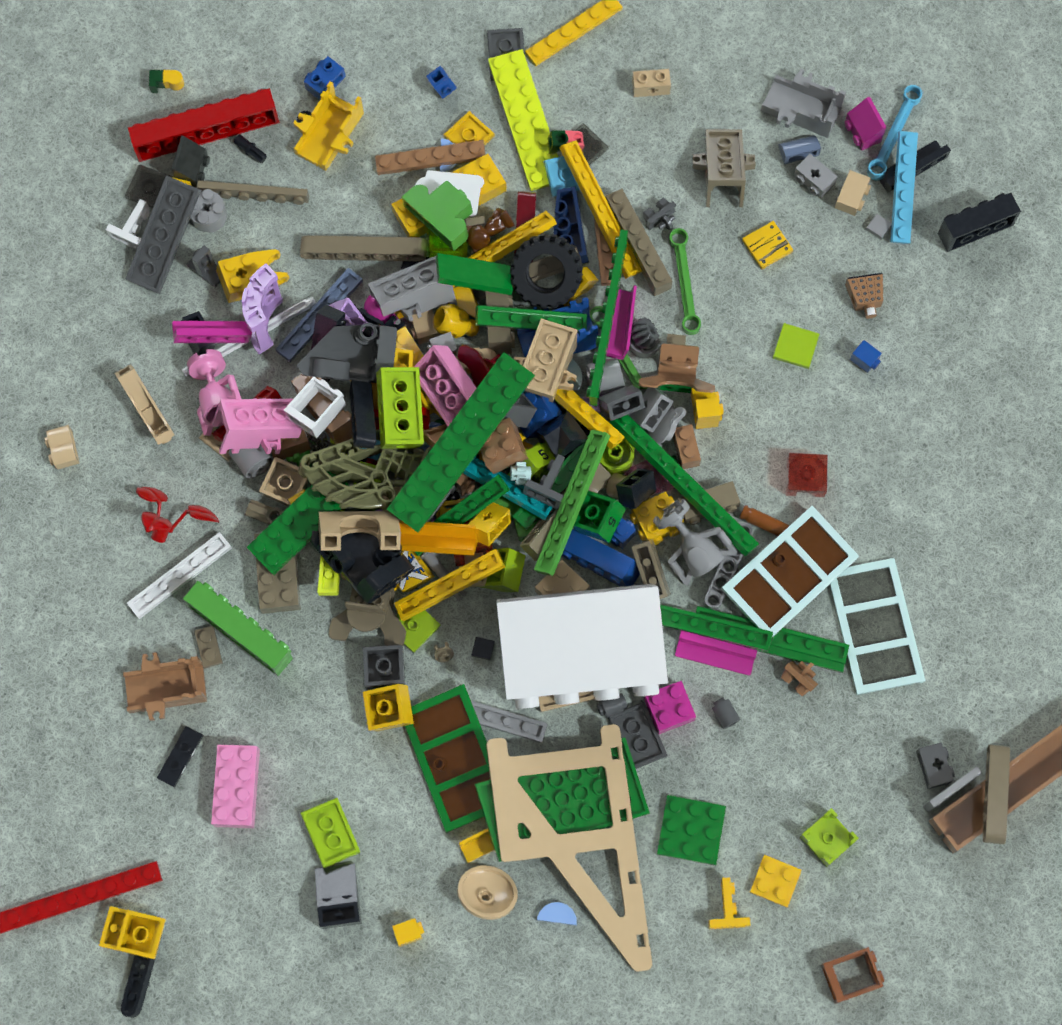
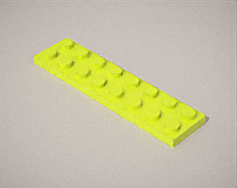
M523 49L489 58L490 70L530 191L548 187L549 182L543 161L557 158L558 154H549L548 137L550 130Z

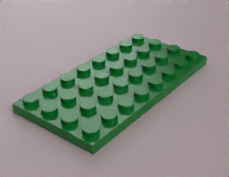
M626 737L621 738L632 819L650 814ZM617 747L611 748L612 760H619ZM603 767L518 777V783L557 834L599 830L612 826L606 774ZM490 779L477 783L474 786L497 860L501 862ZM626 808L619 810L621 822L627 821ZM519 823V838H530L531 834L523 823Z

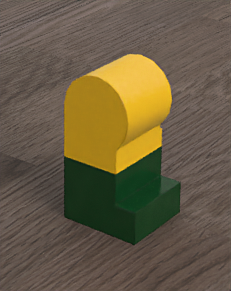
M149 70V89L151 93H158L159 88H171L178 91L184 87L183 76L178 70Z

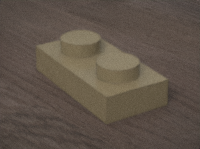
M214 626L195 630L203 668L223 664Z

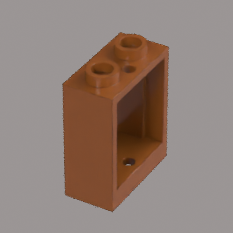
M869 947L821 964L835 1004L884 987L883 982L885 980L881 970H877L875 953L873 950L870 951ZM863 955L874 985L843 995L833 966Z

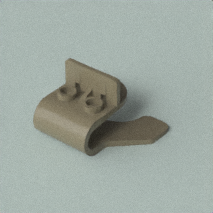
M352 587L350 600L345 602L347 609L331 620L329 637L333 640L345 641L348 639L349 633L353 628L358 631L369 632L379 627L384 634L385 646H403L406 629L392 611L395 596L394 588L367 605Z

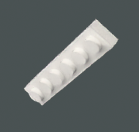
M220 532L127 602L128 606L141 619L231 550L232 547Z

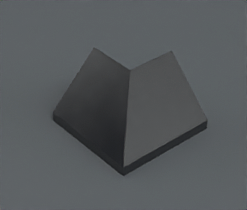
M568 411L536 430L555 459L558 454L564 457L584 444L588 439L587 435Z

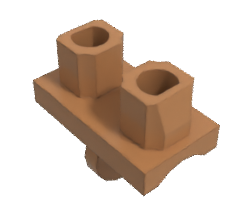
M791 661L784 667L786 670L781 678L788 684L796 678L800 684L795 690L801 696L809 691L811 692L818 685L812 679L816 675L811 670L814 666L812 662L807 666L802 661L798 665Z

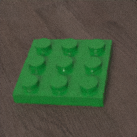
M667 795L657 855L716 866L726 806Z

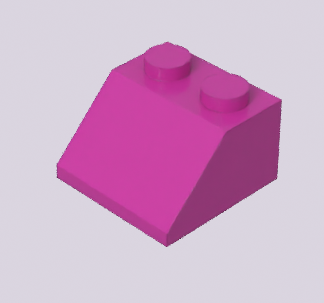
M870 96L847 113L845 127L848 131L852 132L853 141L856 146H859L861 150H865L882 142L886 125Z

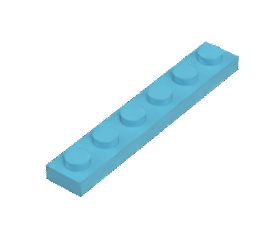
M898 132L891 243L910 244L918 142V133Z

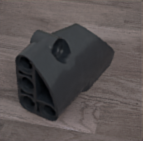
M312 531L311 544L336 573H342L367 605L391 590L415 569L406 556L400 554L402 550L401 544L400 550H380L377 537L368 533L355 532L341 537L340 551H321L319 531Z

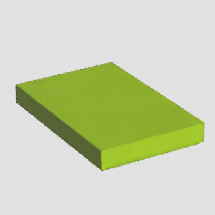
M338 797L300 813L323 869L361 852Z

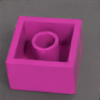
M682 680L660 688L657 695L644 696L658 734L691 723L696 719Z

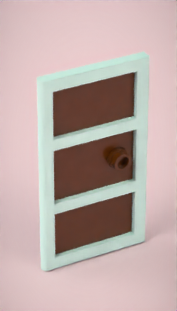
M811 506L728 581L721 590L756 628L772 631L774 636L859 558V555L824 517Z

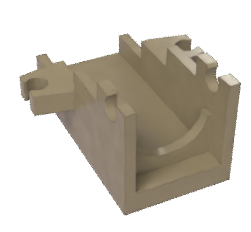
M706 129L705 153L693 154L692 157L693 169L706 171V207H710L711 191L716 186H735L739 192V207H743L746 183L745 171L755 169V155L744 153L742 129Z

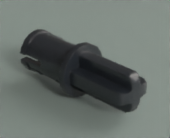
M242 134L237 135L234 139L235 145L259 163H263L267 158V155L258 149L254 142L251 143Z

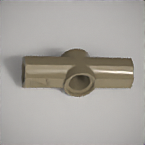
M251 500L245 515L270 525L273 522L270 520L271 516L275 514L280 516L283 511L277 507L272 508Z

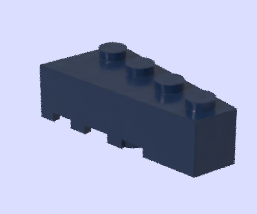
M574 186L557 190L555 220L557 224L553 226V234L557 235L558 238L562 239L563 237L567 239L570 245L573 244L577 247L582 264L589 263L576 188Z

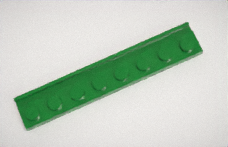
M697 606L696 613L755 627L747 618ZM782 628L772 637L769 652L755 650L797 662L802 661L808 665L812 662L816 667L843 673L850 645Z

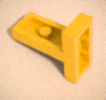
M730 877L722 878L721 889L724 919L709 920V929L749 927L751 925L750 917L734 918L733 915H737L736 902L732 903L735 885L734 882H731Z

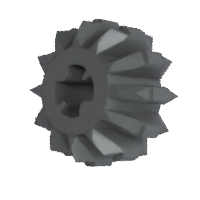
M640 318L632 324V339L639 349L649 350L659 343L657 328H655V324L649 318Z

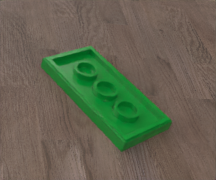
M437 253L438 283L506 295L512 294L510 265Z

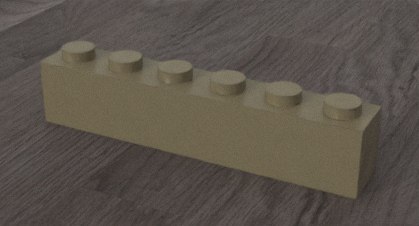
M621 188L606 195L605 198L621 230L628 231V243L654 296L672 288V279L623 189Z
M600 463L589 487V491L598 493L600 489L607 485V480L611 476ZM567 488L561 493L563 497ZM555 508L552 509L546 520L540 519L520 544L521 548L534 561H537L557 514L558 510Z

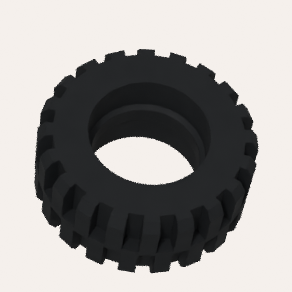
M540 234V236L531 237L528 241L521 244L511 261L510 280L511 284L515 287L514 291L517 295L520 294L522 296L521 299L524 302H530L533 307L538 305L541 306V309H547V307L552 306V308H555L559 304H565L568 302V299L575 295L582 280L583 264L580 260L581 256L579 252H576L575 246L573 244L570 245L567 239L563 237L562 239L558 238L555 234L551 236ZM538 255H553L563 264L564 277L557 286L543 288L535 284L530 278V263Z

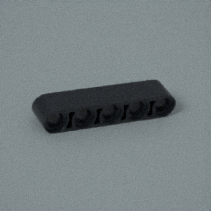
M351 380L349 395L354 447L374 449L376 427L371 382Z

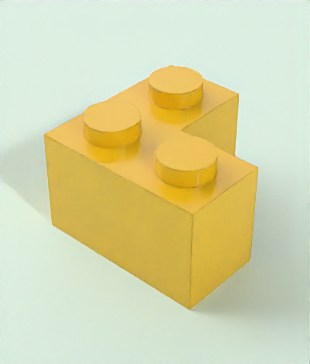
M692 388L691 400L695 428L718 427L719 421H722V415L724 414L723 404H719V392H698Z

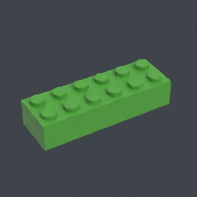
M197 581L183 598L188 607L279 676L293 659L289 646L281 640L277 642L274 635L266 628L261 630L262 628L252 617L247 619V616L243 614L244 612L236 605L232 607L228 602L229 600L222 594L217 596V593L208 583L204 582L202 584Z

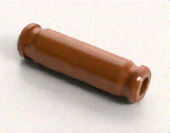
M748 505L744 506L739 517L741 520L744 519L746 522L776 536H779L789 527L788 524L754 508H749Z

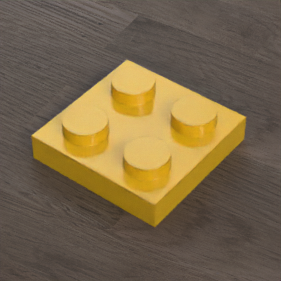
M763 855L749 893L788 908L802 870Z

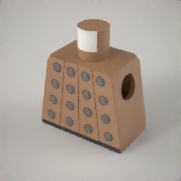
M876 273L848 277L845 286L855 311L864 310L867 319L876 317L875 308L881 307L883 303V274Z

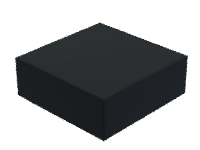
M476 637L471 656L491 660L495 641Z

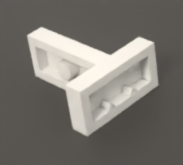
M139 200L123 229L109 224L106 228L108 236L137 249L141 238L135 235L140 232V224L143 219L146 220L150 213L147 202Z

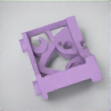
M267 263L251 276L247 288H244L242 295L243 316L248 328L252 332L251 342L258 354L274 345L268 333V322L273 311L283 302L277 283V274Z

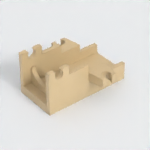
M545 319L540 320L527 357L515 356L514 360L535 374L534 379L525 391L547 397L549 402L553 403L557 389L573 390L574 384H569L568 381L573 380L576 382L577 376L567 371V368L572 361L573 352L577 347V329Z

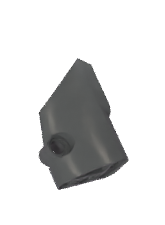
M372 323L333 327L296 366L303 376L377 383L376 372L381 367H394L397 328L373 325ZM363 328L371 330L370 337L363 335Z

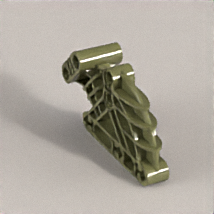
M398 424V427L401 430H404V427L401 424ZM380 429L376 430V440L379 441ZM353 439L303 456L298 471L302 477L307 478L313 485V491H319L326 497V502L334 501L339 503L340 508H380L386 510L396 496L392 484L403 487L432 447L427 448L425 452L420 448H407L404 453L397 452V449H381L380 444L376 445L374 449H360L359 447H354ZM381 453L375 469L357 462ZM388 470L395 474L394 481L389 480L387 476ZM327 472H331L333 474H336L337 476L331 477ZM399 476L403 480H396V478ZM373 479H378L381 483H376ZM350 480L358 484L346 486L342 483ZM381 496H387L390 500H384Z

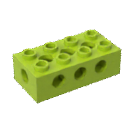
M381 367L376 372L381 449L420 448L424 444L419 367ZM396 386H399L402 392L397 391ZM397 405H400L403 408V411H400L397 408ZM398 424H401L404 427V430H401L398 427Z

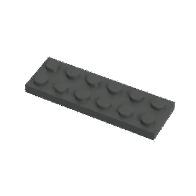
M169 176L165 177L127 273L126 280L161 294L200 195V189Z

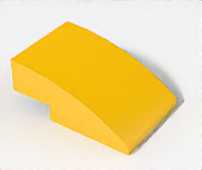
M110 906L99 946L155 959L166 919Z

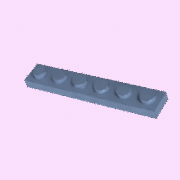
M348 268L275 349L276 352L291 363L313 338L316 313L325 304L330 305L349 298L363 282V279Z

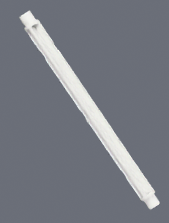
M314 298L304 299L269 319L268 332L304 311L311 309L310 307L316 304ZM226 343L215 350L220 351L222 357L247 343ZM188 367L183 368L184 375L188 376Z

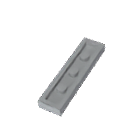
M472 701L480 725L535 742H543L548 723Z

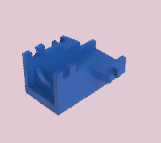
M588 297L582 298L581 303L577 304L576 300L570 301V306L552 310L554 312L587 314V331L583 328L579 330V334L577 333V347L573 354L599 348L596 347L598 326H593L590 319ZM516 329L523 356L526 358L537 330Z

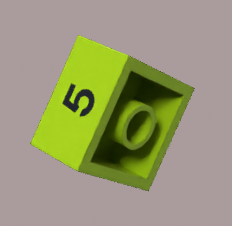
M537 443L530 449L526 448L525 451L528 459L522 461L526 462V466L531 467V480L538 484L543 475H548L549 470L547 468L551 459L555 460V457L545 443Z

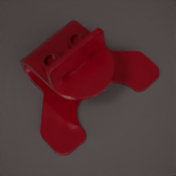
M461 345L458 350V360L469 368L473 384L476 388L501 356V354H498L491 360L482 358L476 349L467 345Z

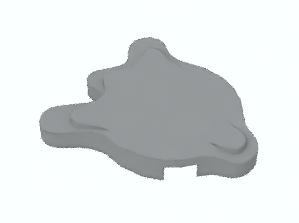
M671 405L653 433L645 428L644 431L662 447V443L665 440L670 441L679 421L686 415V409L683 407L675 409Z

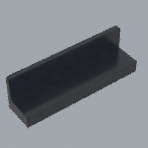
M935 140L919 149L916 156L915 177L948 158L951 151L946 144L941 147ZM896 164L887 168L884 178L879 180L887 193L894 190Z

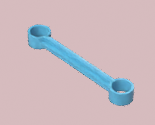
M909 85L905 88L903 94L904 102L877 158L869 163L867 174L872 180H881L886 174V163L897 142L898 132L902 131L913 106L919 104L921 100L922 90L917 85ZM914 91L919 97L917 99H910L906 93ZM880 166L883 172L876 174L871 171V167Z

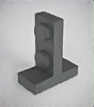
M203 245L201 249H197L194 252L193 257L186 265L216 288L220 283L216 272L217 265L214 262L210 249Z
M558 454L555 460L551 459L547 468L549 473L547 476L543 475L539 484L528 479L524 486L523 494L558 510L563 495L551 490V487L563 466L565 457Z

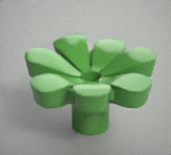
M310 450L301 454L296 453L292 457H286V460L288 462H296L299 467L303 456L310 454Z

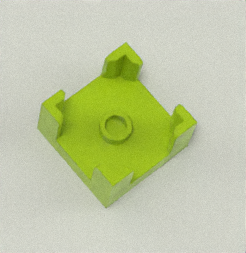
M832 808L800 836L826 867L859 839L853 831L849 832L837 819L838 814Z

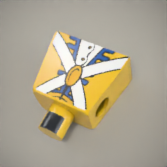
M403 551L401 555L404 554L415 569L393 588L394 591L400 588L402 592H409L433 579L435 576L421 557L417 556L414 551Z

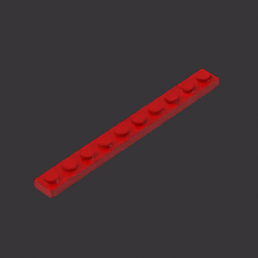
M155 861L0 912V934L161 882L163 879L158 862Z

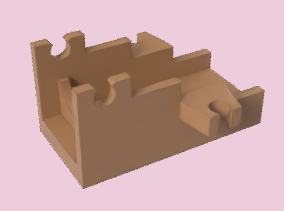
M156 652L152 653L154 655L152 661H148V655L143 654L141 670L123 673L126 684L127 711L129 713L147 711L150 721L155 720L153 715L156 712L160 713V720L165 719L166 708L207 702L204 668L198 656L190 657L191 659L181 658L178 661L161 663Z

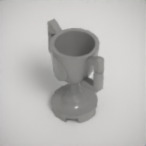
M682 499V503L677 500L663 509V517L659 519L656 516L653 523L659 530L668 526H675L682 534L681 545L669 557L668 563L682 582L688 585L692 575L696 578L706 574L716 567L725 556L736 555L737 550L720 527L700 533L689 532L682 523V520L690 506L685 499ZM717 534L728 549H719L707 537ZM681 553H683L689 567L687 576L676 562L677 557Z

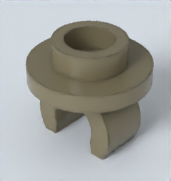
M444 642L445 647L438 648L437 644L434 646L436 661L448 662L453 658L454 652L449 647L448 642Z

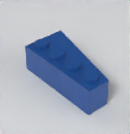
M572 529L562 553L564 558L575 560L581 567L592 570L597 575L606 578L619 587L634 585L640 575L634 559Z

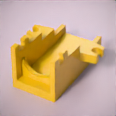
M331 81L327 84L326 92L323 91L321 93V99L312 111V116L299 113L298 119L303 121L301 123H298L296 120L293 122L294 127L303 134L294 147L295 155L325 171L338 152L347 155L349 151L348 148H344V145L353 146V141L348 137L364 114L361 97L358 96L356 98L355 105L342 100L335 95L334 85Z

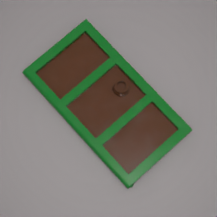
M461 684L458 687L412 706L414 724L405 726L446 833L484 818L474 785L491 779L486 747L487 740L465 684Z

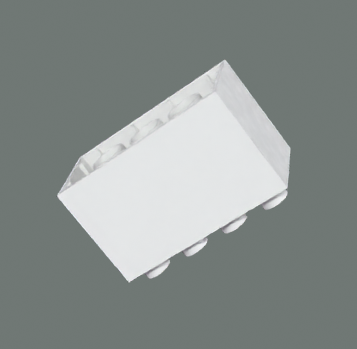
M654 584L497 600L506 699H515L516 709L540 706L539 696L554 695V701L557 705L580 702L579 692L593 691L596 700L620 698L619 688L632 687L635 696L659 694V684L668 683L659 589Z

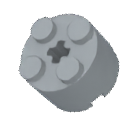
M205 189L200 192L190 219L193 226L199 231L209 233L218 231L226 222L227 210L220 195L210 189Z

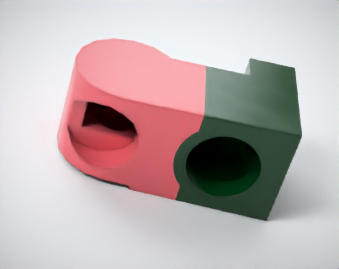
M572 130L551 131L548 137L549 154H556L557 151H561L560 146L577 140L581 150L584 149L583 133Z

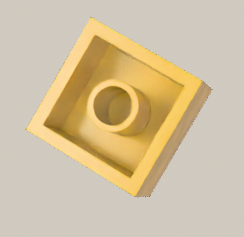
M395 684L363 692L368 731H383L414 724L408 685Z

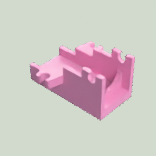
M253 398L220 400L211 423L212 427H218L220 422H224L226 434L219 453L226 454L227 450L232 449L231 452L233 454H238L240 449L259 448L261 444L266 454H270L272 448L275 450V454H279L281 438H299L302 432V428L291 422L284 412V409L293 399Z

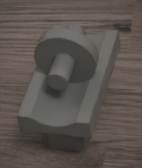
M663 197L656 203V207L660 211L655 213L651 208H648L643 212V218L647 222L646 227L649 230L657 225L660 230L664 227L668 230L673 228L672 221L675 220V217L672 214L676 212L674 201L670 203Z

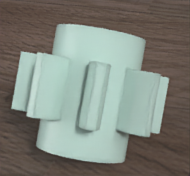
M516 462L515 466L510 467V481H515V485H525L528 479L531 480V467L526 466V462Z

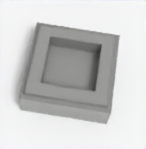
M876 214L866 230L882 240L892 223Z

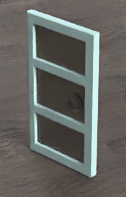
M889 558L848 567L830 583V588L843 641L845 644L850 645L847 658L856 694L860 695L925 682L895 559Z

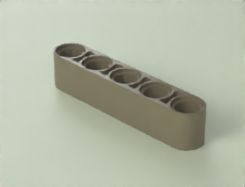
M989 744L987 747L983 816L984 843L1004 845L1006 842L1010 770L1009 746Z

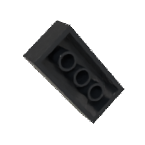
M1011 192L1008 194L1002 193L993 200H984L973 208L967 207L961 213L947 215L942 222L938 235L946 251L950 252L1014 226L1021 210Z

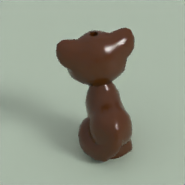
M497 208L492 216L488 218L485 227L481 225L467 226V243L475 254L490 244V236L497 235L506 228H512L515 224L506 210Z

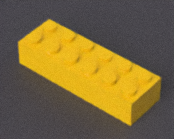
M489 154L451 172L479 175L484 179V185L480 189L478 206L507 191L506 181ZM402 199L391 204L393 214L407 237H420L431 231L404 207Z

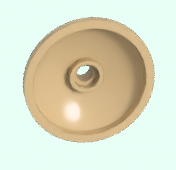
M484 865L469 869L460 878L457 889L458 898L462 906L472 915L487 920L499 919L508 915L515 907L518 897L517 887L512 878L503 870L493 866Z

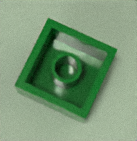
M588 490L573 528L581 534L609 543L626 508L616 499Z

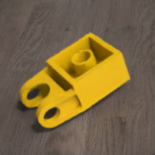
M279 250L256 251L218 261L216 272L228 303L242 300L244 288H247L251 276L264 264L267 263L269 265L278 260L281 255ZM275 272L278 277V286L287 282L290 278L287 272Z

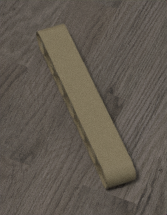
M307 235L301 237L300 257L317 260L419 262L426 260L428 241L419 237Z

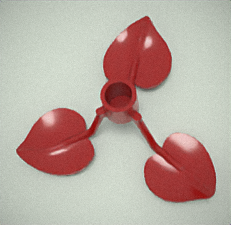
M137 487L136 489L139 497L150 502H156L158 505L157 514L143 512L141 515L146 532L153 531L151 538L156 542L165 543L168 533H173L174 528L187 514L198 520L220 522L217 516L208 508L200 505H189L188 510H185L172 525L168 519L160 517L161 502H167V495L153 487Z

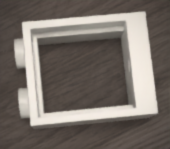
M313 377L284 409V412L291 422L317 439L346 406L341 391L338 389L333 390L325 380H318ZM320 392L333 402L314 422L300 412Z

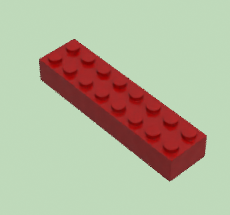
M268 88L259 89L250 94H241L232 99H223L218 103L205 104L200 108H191L182 113H173L164 118H155L150 120V122L137 123L132 127H128V132L139 162L177 152L182 136L198 145H203L280 122L271 90Z

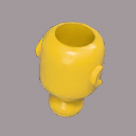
M454 304L442 305L434 314L433 325L440 334L451 332L453 338H460L464 334L473 337L479 331V326H475L476 320L470 319L465 310L457 308Z

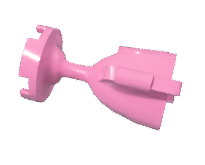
M206 349V354L200 356L195 353L187 361L188 371L192 378L208 381L205 388H202L199 392L200 406L197 410L203 434L206 436L211 435L213 429L211 423L220 400L241 399L234 375L228 374L218 382L215 381L214 377L224 371L226 363L222 353L213 349ZM220 422L219 426L224 425V422Z

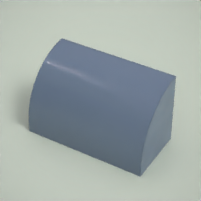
M815 135L778 144L784 164L804 160L809 154L814 157L819 156L821 151L820 143Z

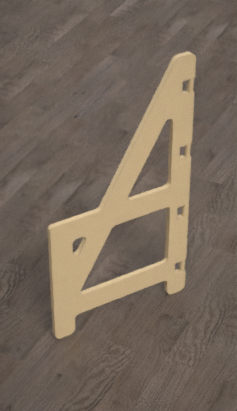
M614 724L603 726L600 729L601 745L597 747L514 757L509 756L505 739H490L486 747L501 861L511 862L548 857L634 971L649 970L652 967V957L620 728ZM617 747L619 760H612L611 748ZM603 767L606 774L612 827L557 834L518 783V777ZM626 808L627 821L621 822L619 810ZM519 823H523L531 834L530 838H519ZM604 849L616 850L624 906L623 917L617 915L575 858L577 853ZM634 871L636 884H629L628 872ZM643 934L645 947H638L636 935Z

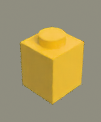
M415 918L392 926L399 947L421 940V934L425 933L421 921L417 922Z

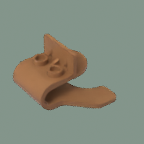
M662 343L658 375L639 379V386L657 388L660 385L674 384L688 386L698 392H715V385L696 378L699 356L698 346Z

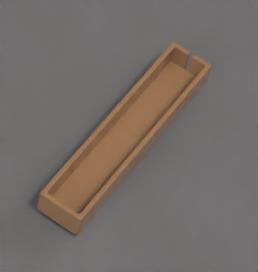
M1062 725L1010 762L1008 814L1062 775ZM985 780L928 821L939 836L941 834L945 836L942 840L952 854L983 833Z

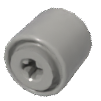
M617 357L605 361L599 396L624 388L623 375ZM594 363L587 364V370L585 371L588 386L592 385L590 372L591 369H595Z
M261 444L259 448L240 449L238 454H233L231 452L232 449H229L228 452L246 478H253L263 474L274 460L271 454L265 453Z

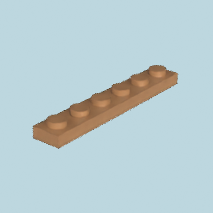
M484 140L378 155L375 158L377 174L382 175L472 162L486 155Z

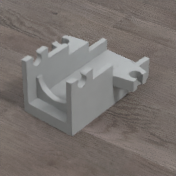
M803 69L797 73L793 81L776 75L771 89L762 104L761 111L777 117V124L779 125L781 120L787 121L785 123L786 128L794 124L828 138L841 111L846 92L843 90L836 92L833 86L829 85L826 88L811 82L813 73L809 72L808 77H803L802 75L805 71Z
M436 256L368 283L370 294L379 305L383 317L401 310L402 315L410 322L413 321L412 315L414 314L420 318L422 317L421 313L436 307L439 308L448 302L457 305L453 286L438 283Z

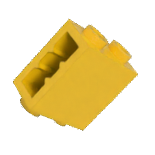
M667 492L650 498L641 503L639 507L631 509L632 514H629L632 523L638 525L640 529L638 535L642 542L653 539L654 544L657 545L663 541V538L669 535L670 537H675L680 534L675 526H668L659 530L653 523L656 516L659 519L663 517V509L675 502L672 496H668Z

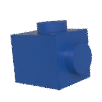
M441 65L426 76L442 99L457 89Z
M863 340L852 353L850 360L868 373L871 369L875 370L881 363L879 359L882 353Z

